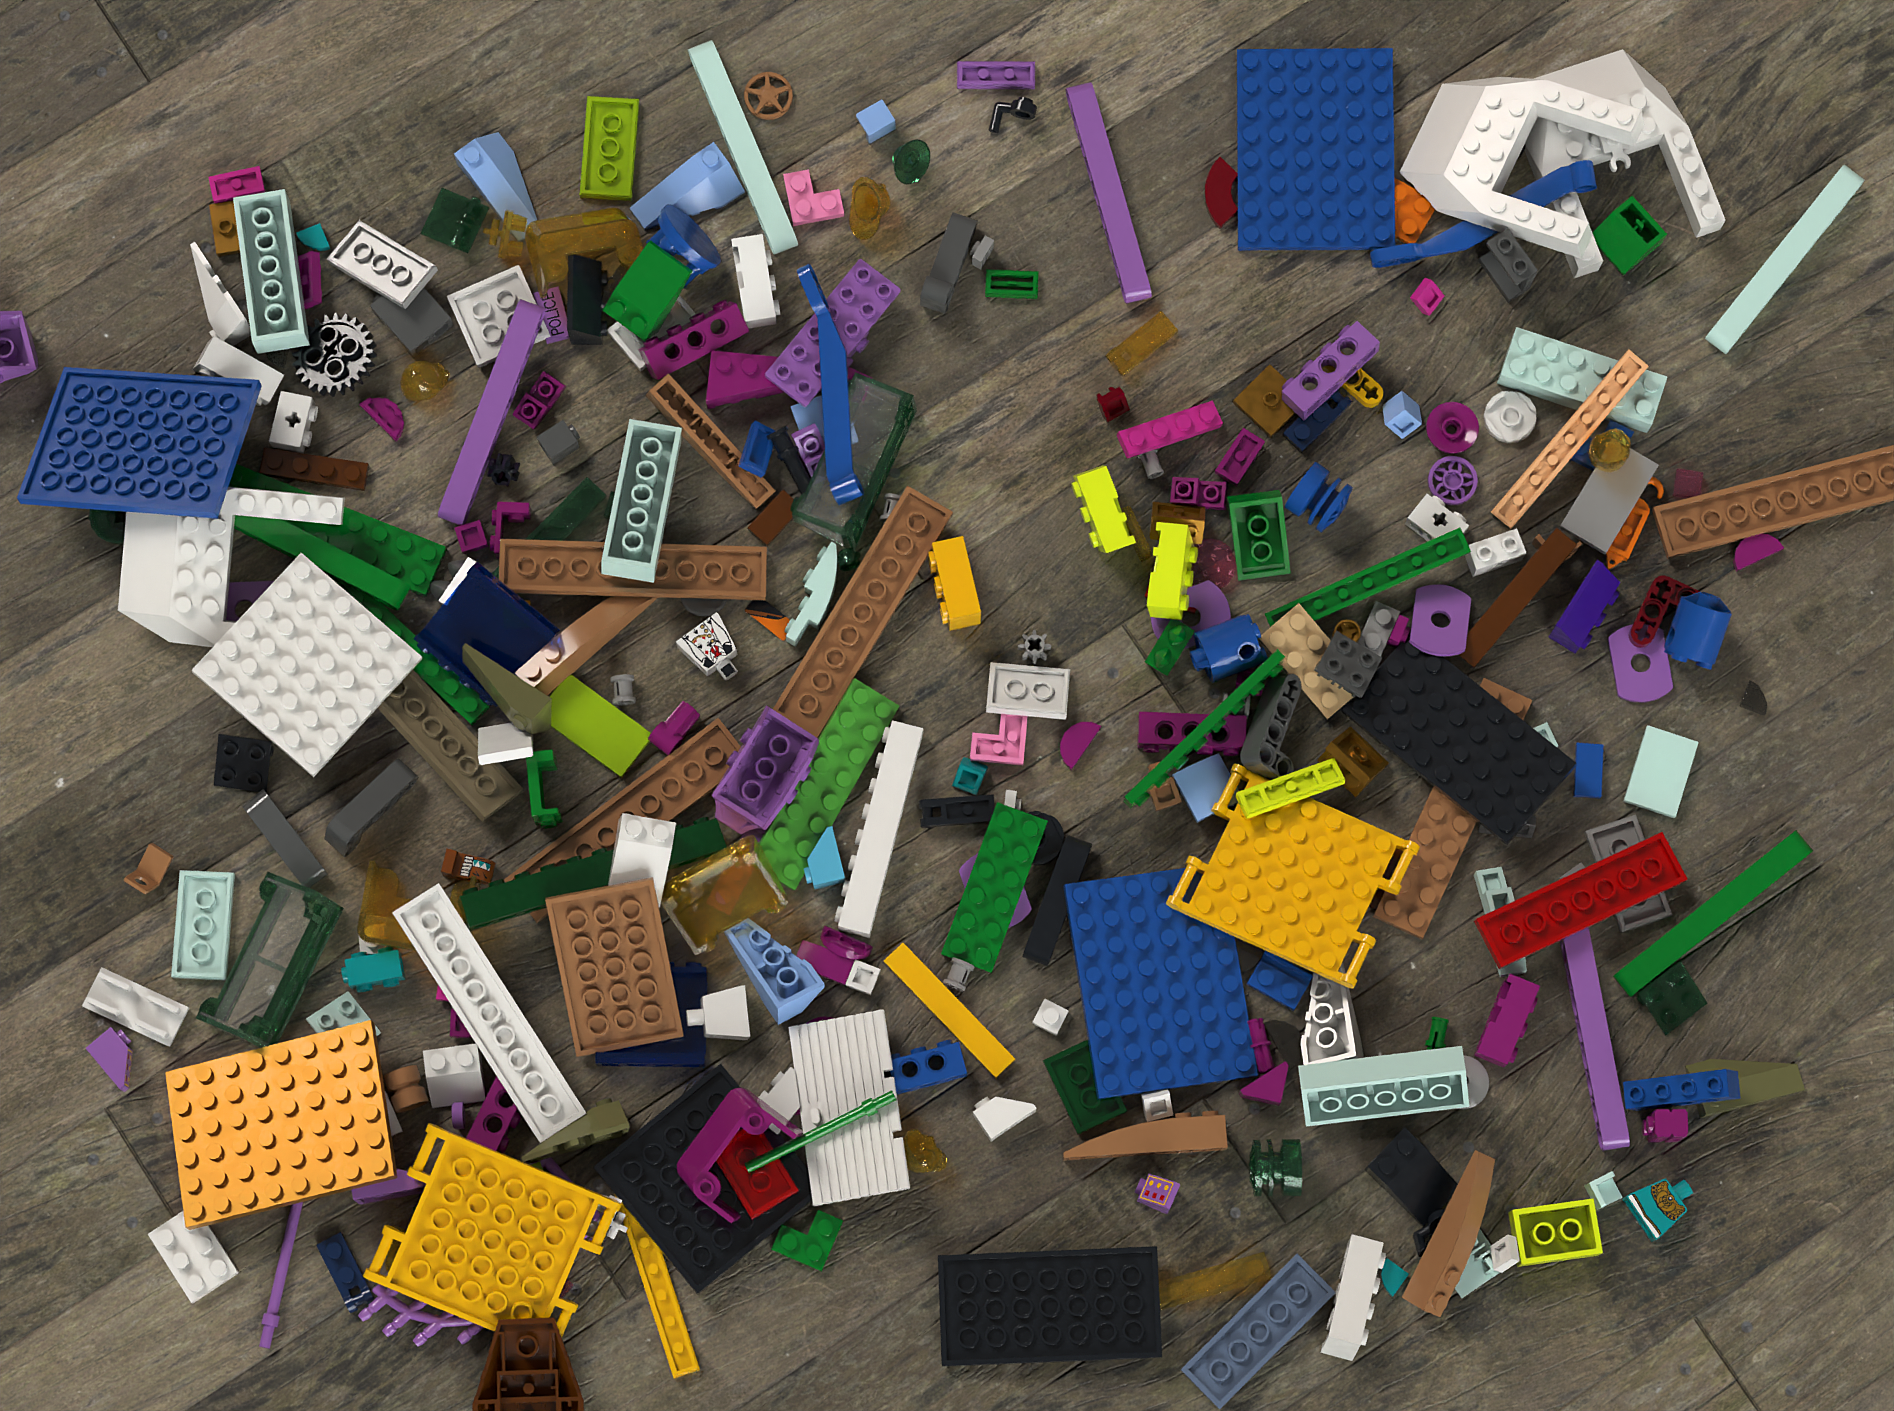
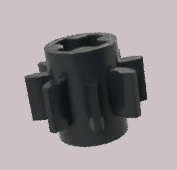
M498 453L496 460L490 458L487 466L489 468L487 477H491L495 485H506L508 487L511 480H518L520 463L515 461L512 457L513 455Z

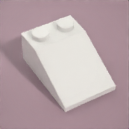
M622 813L618 821L608 886L653 877L660 908L676 823Z

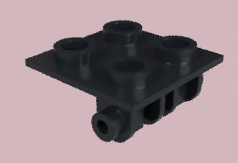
M218 734L214 786L260 792L264 789L267 793L270 756L272 757L274 753L272 741Z

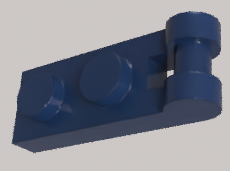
M1340 388L1306 420L1303 421L1299 417L1283 433V437L1301 454L1353 403L1350 397H1345L1339 392ZM1331 399L1338 404L1334 409L1327 404Z
M340 1232L316 1245L349 1312L353 1313L358 1310V1306L366 1302L370 1304L375 1298L343 1234ZM359 1286L361 1293L352 1297L350 1290Z

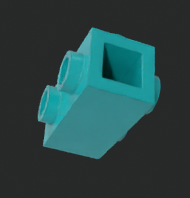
M384 947L378 949L377 954L367 955V952L351 954L350 959H345L346 967L341 968L344 984L348 983L349 987L352 990L356 989L358 993L373 990L372 986L383 984L385 988L400 985L399 981L406 980L400 951L394 950V947Z

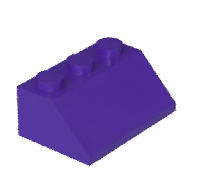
M1596 560L1549 635L1550 639L1575 654L1580 647L1585 650L1593 637L1589 634L1593 626L1597 628L1600 626L1607 615L1602 612L1607 603L1612 606L1620 594L1616 590L1620 582L1602 562Z

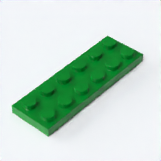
M997 802L941 952L942 955L963 960L979 969L992 973L1048 823L1047 820Z

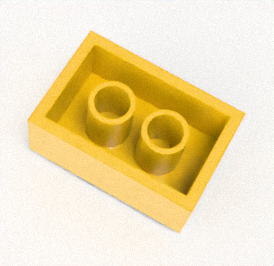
M960 536L933 542L932 551L928 552V563L931 574L936 573L937 576L934 577L937 599L942 598L943 601L940 603L942 623H948L949 631L980 624L981 609L964 537Z

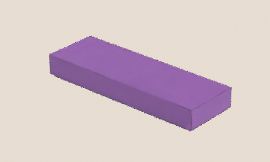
M957 61V89H1035V62Z

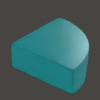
M320 223L296 232L300 242L307 247L318 251L330 249Z
M1386 1258L1381 1269V1278L1385 1290L1393 1297L1409 1274Z

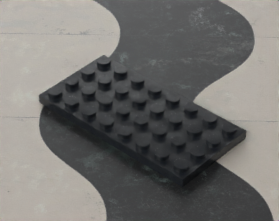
M1409 633L1405 643L1401 642L1375 671L1362 698L1355 695L1344 706L1342 713L1504 844L1508 845L1572 772L1577 763L1443 656L1431 655L1414 647L1409 642Z
M1157 1246L938 1255L942 1367L1162 1358Z

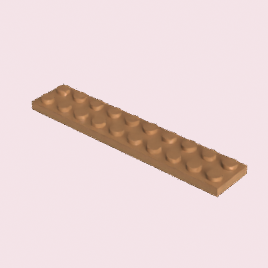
M1894 445L1655 506L1652 512L1666 557L1670 559L1740 541L1747 537L1767 534L1894 501Z
M906 487L774 706V711L816 738H819L850 683L858 674L927 559L928 552L932 550V543L937 542L953 515L951 510L913 488Z
M500 539L499 593L766 600L767 547L661 544L655 580L652 583L601 574V560L605 542Z
M1483 678L1480 686L1524 720L1532 700ZM1434 786L1409 838L1410 841L1417 843L1420 849L1417 855H1413L1400 883L1402 886L1398 895H1394L1385 891L1373 915L1374 918L1421 940L1428 929L1477 822Z
M717 718L505 878L504 881L515 880V875L529 871L530 875L541 872L540 868L548 864L555 863L556 867L564 865L567 859L581 855L582 859L592 856L591 852L601 848H607V851L613 850L618 821L622 813L672 822L717 787L729 767L726 764L728 758L734 750L738 752L741 746L721 720ZM545 908L529 914L538 923L548 916V911Z

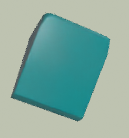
M963 757L952 786L977 796L988 766Z

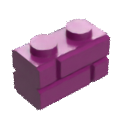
M1656 1109L1646 1119H1642V1135L1646 1136L1648 1142H1678L1688 1134V1112L1686 1109H1673L1671 1111L1669 1109Z

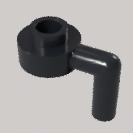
M1019 97L1018 100H1013L1012 103L997 102L993 108L988 130L992 133L999 132L1003 113H1010L1017 118L1026 120L1034 119L1037 106L1033 104V100L1026 97Z
M1444 1209L1433 1212L1428 1218V1225L1413 1233V1240L1419 1257H1422L1427 1247L1425 1239L1433 1235L1445 1211Z

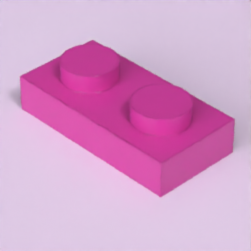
M260 166L208 177L214 204L233 201L234 197L266 192Z

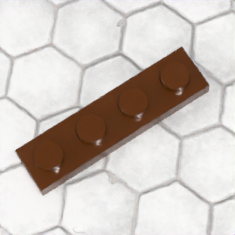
M264 448L259 473L268 477L365 491L369 464Z

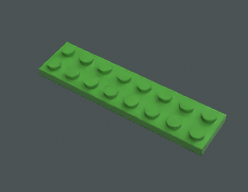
M855 678L852 680L818 738L819 745L809 764V767L812 768L809 775L804 781L800 780L795 787L798 793L790 804L786 803L768 826L748 861L749 865L789 889L796 890L805 874L804 868L809 867L808 857L826 828L831 827L881 740L885 727L889 726L898 710V704Z

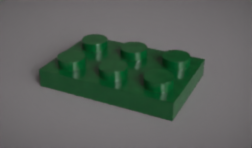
M1088 1039L1043 1060L1077 1135L1127 1112L1120 1096L1097 1099Z

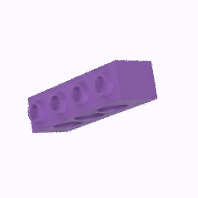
M1358 321L1352 326H1345L1338 334L1339 338L1333 344L1331 342L1327 343L1321 349L1318 358L1314 361L1309 360L1301 368V373L1295 379L1291 377L1282 386V401L1303 421L1379 351L1380 342ZM1344 348H1350L1354 351V353L1351 355H1344L1341 353V350ZM1330 365L1335 368V371L1326 373L1322 368ZM1306 383H1313L1317 387L1314 390H1306L1303 386Z

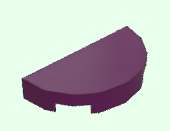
M368 398L359 404L360 407L397 442L404 429L403 414L398 406L388 398Z
M1759 534L1743 539L1735 550L1733 559L1735 571L1737 572L1783 550L1784 546L1778 539L1769 534Z
M1080 722L1072 725L1064 733L1060 742V754L1063 763L1070 770L1074 768L1102 726L1093 722Z
M824 926L820 939L823 945L839 956L859 960L867 958L872 952L873 947L869 944L827 926Z

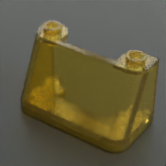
M754 835L742 838L669 880L664 885L661 905L695 955L713 950L717 946L716 942L719 939L720 933L764 909L766 913L772 912L777 914L788 904V897Z

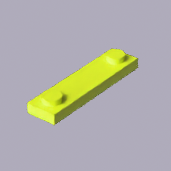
M1331 758L1236 792V799L1246 819L1341 786L1345 784V778L1335 758Z

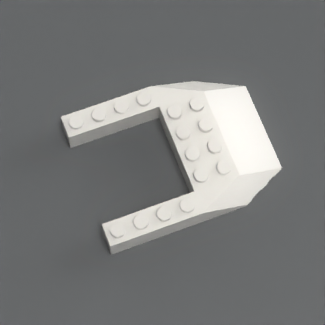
M1623 49L1534 78L1545 79L1641 109L1645 125L1635 146H1630L1629 150L1623 152L1630 154L1659 144L1695 237L1697 238L1721 229L1726 220L1686 121L1666 88ZM1539 116L1525 142V153L1536 180L1574 162L1590 160L1594 166L1609 161L1612 158L1611 154L1603 156L1598 135ZM1570 192L1546 205L1547 209L1587 221L1579 197L1575 192ZM1592 231V238L1582 259L1564 253L1574 278L1598 271L1603 262Z
M1495 77L1445 83L1439 89L1400 170V174L1413 184L1415 189L1431 203V206L1437 212L1498 232H1503L1508 228L1514 237L1582 259L1592 238L1589 222L1501 194L1538 116L1634 147L1645 125L1642 110L1545 79Z
M228 487L218 519L126 512L118 611L168 642L213 647L237 622L226 620L235 515L342 525L345 498Z

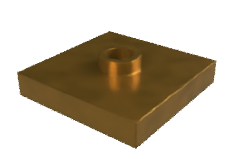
M1269 364L1233 400V403L1271 438L1296 413L1282 401V386L1287 380Z

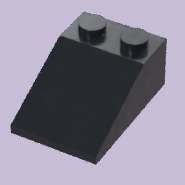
M1406 1128L1364 1169L1423 1227L1428 1223L1429 1216L1433 1212L1440 1210L1451 1199L1458 1185L1426 1147Z

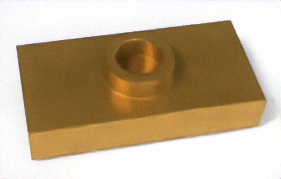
M234 202L210 204L209 208L217 256L240 253Z

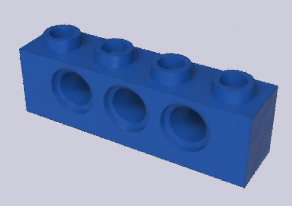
M952 1040L937 1043V1048L927 1050L926 1046L910 1050L911 1055L900 1057V1053L892 1054L893 1070L887 1071L891 1077H894L897 1095L967 1077L959 1042L953 1043ZM931 1058H941L944 1062L943 1067L940 1070H932L928 1065ZM906 1064H913L917 1067L918 1071L915 1076L906 1077L902 1073V1068Z
M1729 1069L1623 1082L1625 1108L1635 1111L1741 1099L1738 1071Z

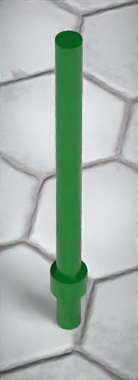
M892 1090L875 1099L869 1098L861 1102V1106L744 1163L746 1169L750 1173L865 1115L870 1117L878 1113L877 1109L897 1099Z

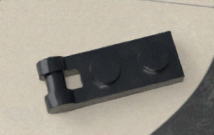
M994 794L919 800V809L922 810L923 817L920 819V827L934 828L990 823L995 809ZM941 808V817H933V809Z

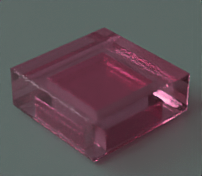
M1677 468L1672 496L1690 498L1701 495L1703 472Z

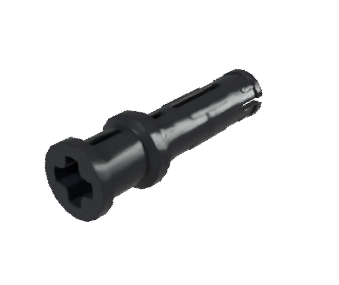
M784 426L766 437L772 441L778 452V460L784 461L807 505L821 498V496L818 494L797 454L799 448L793 444L787 432L788 427Z

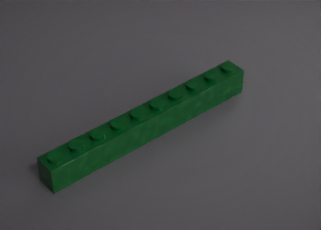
M703 817L693 821L694 825L685 828L683 824L675 826L668 870L711 858L726 851L727 846L717 818L709 820V817ZM601 848L591 852L592 856L583 859L581 855L567 859L566 864L557 867L555 863L548 864L540 868L541 872L531 875L529 871L522 872L514 876L515 880L504 882V879H499L489 883V887L478 890V887L464 890L462 892L463 895L459 896L457 902L465 925L469 931H473L547 908L545 901L547 897L608 886L614 849L607 851V848Z

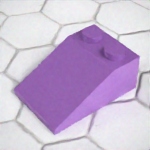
M396 1168L398 1178L352 1189L353 1200L358 1204H367L422 1194L426 1183L408 1176L407 1171Z

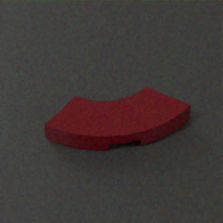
M1221 157L1212 165L1205 183L1206 208L1212 221L1219 229L1238 212L1231 194L1232 184L1237 179L1238 173Z

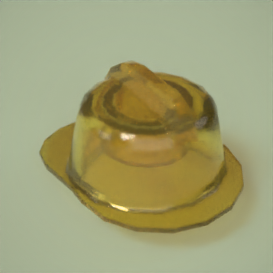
M860 177L853 185L849 224L853 234L861 240H868L874 236L878 230L880 218L890 208V196L885 184L876 183L869 177Z

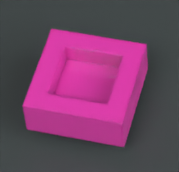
M1424 278L1410 299L1423 314L1430 316L1445 295L1431 279Z

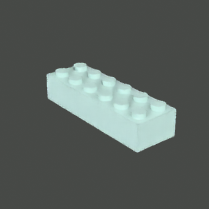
M282 189L234 197L233 202L251 338L257 354L310 345L291 204L286 190Z
M1516 327L1497 384L1577 410L1618 360ZM1645 370L1607 415L1605 420H1612L1620 425L1647 433L1653 424L1667 376Z
M629 419L601 560V574L654 583L680 451L682 428Z
M1462 1046L1298 1066L1306 1126L1469 1107Z

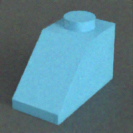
M832 826L826 828L807 859L809 867L804 868L807 884L813 883L814 890L845 882Z

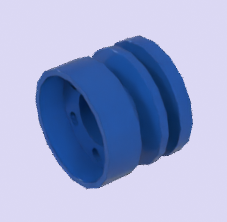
M1315 462L1300 480L1284 507L1298 517L1307 509L1310 510L1311 514L1307 523L1312 525L1320 517L1321 520L1316 530L1322 533L1342 513L1348 503L1353 487L1346 484L1338 492L1337 489L1342 483V479L1338 478L1331 485H1328L1326 482L1331 471Z

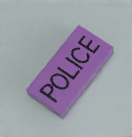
M559 286L533 293L536 304L546 308L543 320L551 336L546 338L547 344L568 339L567 316Z

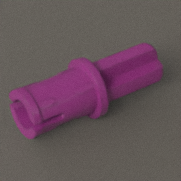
M1256 1018L1247 1021L1252 1039L1250 1047L1254 1048L1259 1072L1267 1073L1274 1069L1269 1048L1271 1041H1268L1263 1018L1258 1020Z

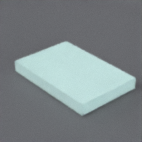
M1647 725L1623 802L1675 818L1698 742Z

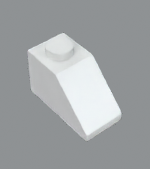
M986 1097L974 1105L976 1110L973 1111V1116L989 1140L993 1141L1035 1113L1037 1108L1031 1103L994 1097L990 1100Z

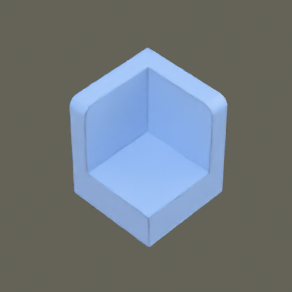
M882 99L856 114L857 120L866 132V140L869 144L896 129L895 119Z
M1400 391L1383 404L1385 425L1401 439L1422 425L1419 405L1403 391Z

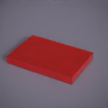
M741 1129L735 1134L716 1162L751 1220L799 1192L779 1158L750 1173L748 1172L744 1163L772 1150L773 1147L764 1133L753 1135Z

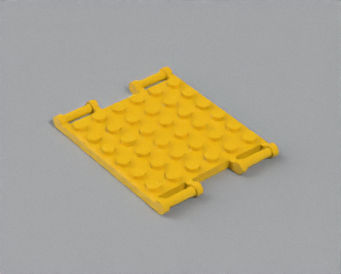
M1233 764L1230 770L1231 776L1218 803H1214L1211 809L1216 816L1229 821L1209 864L1202 862L1194 856H1188L1183 875L1173 895H1169L1166 905L1338 984L1354 989L1357 983L1356 977L1369 949H1372L1376 943L1374 937L1358 932L1361 922L1377 888L1394 895L1399 894L1402 887L1400 883L1413 855H1417L1420 846L1413 841L1404 840L1310 797L1246 819L1239 803L1234 811L1227 808L1240 780L1248 782L1245 789L1270 780L1252 773L1242 765ZM1396 848L1402 850L1403 853L1391 879L1383 878ZM1197 871L1203 874L1188 904L1183 902L1182 899ZM1352 942L1360 944L1346 974L1339 972Z
M428 1123L425 1130L427 1132L413 1167L410 1166L407 1172L408 1176L426 1183L424 1191L406 1233L392 1226L384 1225L381 1232L384 1235L369 1268H366L363 1277L494 1332L499 1319L550 1318L554 1307L557 1306L562 1308L556 1322L562 1337L572 1313H576L579 1306L571 1300L559 1297L577 1253L581 1247L595 1254H601L603 1240L615 1212L620 1210L622 1203L449 1132L437 1125ZM438 1137L445 1141L431 1174H428L423 1169ZM598 1204L606 1208L590 1241L584 1237ZM395 1239L400 1241L401 1244L388 1275L385 1276L379 1272Z

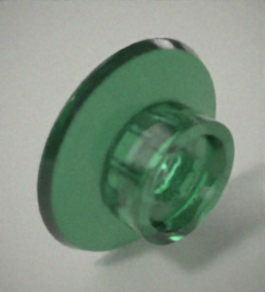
M916 139L898 147L893 155L895 175L903 184L917 182L923 177L929 167L930 149L922 140Z

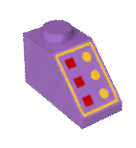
M110 1027L87 1046L86 1050L118 1088L126 1092L129 1089L133 1050L128 1045L131 1040L121 1029L117 1032Z
M1148 1174L1146 1180L1140 1179L1134 1193L1139 1195L1137 1202L1167 1214L1180 1184Z

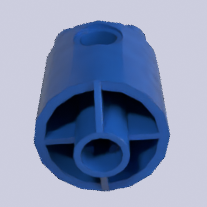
M1700 591L1692 595L1681 596L1664 644V652L1672 655L1671 658L1687 662L1689 658V660L1696 662V665L1711 669L1712 665L1716 662L1732 615L1731 611L1719 597Z
M1247 614L1195 632L1194 641L1196 649L1190 651V657L1195 670L1198 672L1204 669L1209 680L1214 683L1262 665L1268 657L1264 647H1260L1257 639L1261 638V634L1257 624L1253 623L1250 615Z

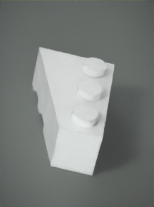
M763 234L731 239L743 316L748 329L777 324L776 316L781 315L778 299L773 300L772 291L776 290L774 275H769L768 266L772 265L770 250H765Z
M215 336L207 342L193 368V371L203 376L259 380L262 387L256 402L258 406H261V404L267 405L270 402L284 374Z

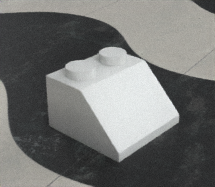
M476 1044L423 1051L425 1074L432 1108L452 1106L454 1102L468 1104L485 1100L486 1091L481 1051Z

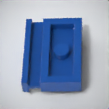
M1265 951L1246 985L1294 1011L1313 976L1279 956Z

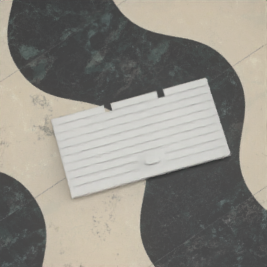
M883 1009L788 1027L803 1134L861 1106V1102L869 1098L875 1099L892 1090L897 1099L894 1077L885 1078L884 1072L893 1070L885 1011ZM898 1100L877 1109L878 1113L870 1117L865 1115L805 1145L813 1206L910 1189L903 1137H893V1132L902 1130Z

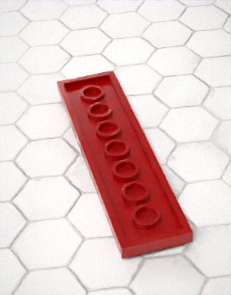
M1660 832L1475 919L1474 923L1498 969H1501L1685 882L1687 877L1663 832Z

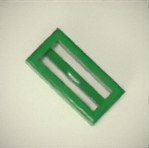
M986 269L985 297L1037 299L1039 271ZM991 277L1033 279V282L991 281ZM991 287L1033 289V291L991 289Z

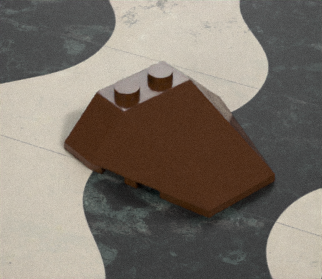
M555 1318L499 1319L478 1390L474 1397L472 1411H584V1399Z

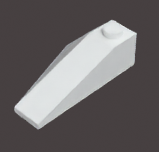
M193 242L190 246L208 320L213 328L209 333L212 337L215 336L234 346L251 336L250 326L219 277L215 275L197 244Z
M1342 963L1339 972L1344 974L1345 969L1344 964ZM1314 973L1310 990L1311 1001L1309 1011L1306 1012L1305 1017L1306 1028L1301 1039L1303 1064L1364 1058L1349 988Z

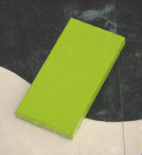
M587 96L580 198L632 201L639 99Z
M571 674L558 685L550 696L552 698L551 727L620 778H623L650 742L648 737L651 732Z

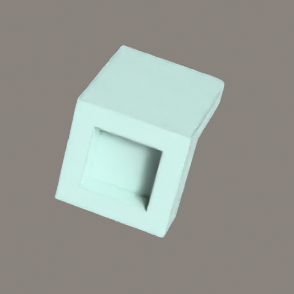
M1613 1171L1584 1186L1590 1198H1594L1596 1210L1622 1198L1613 1180L1615 1176Z

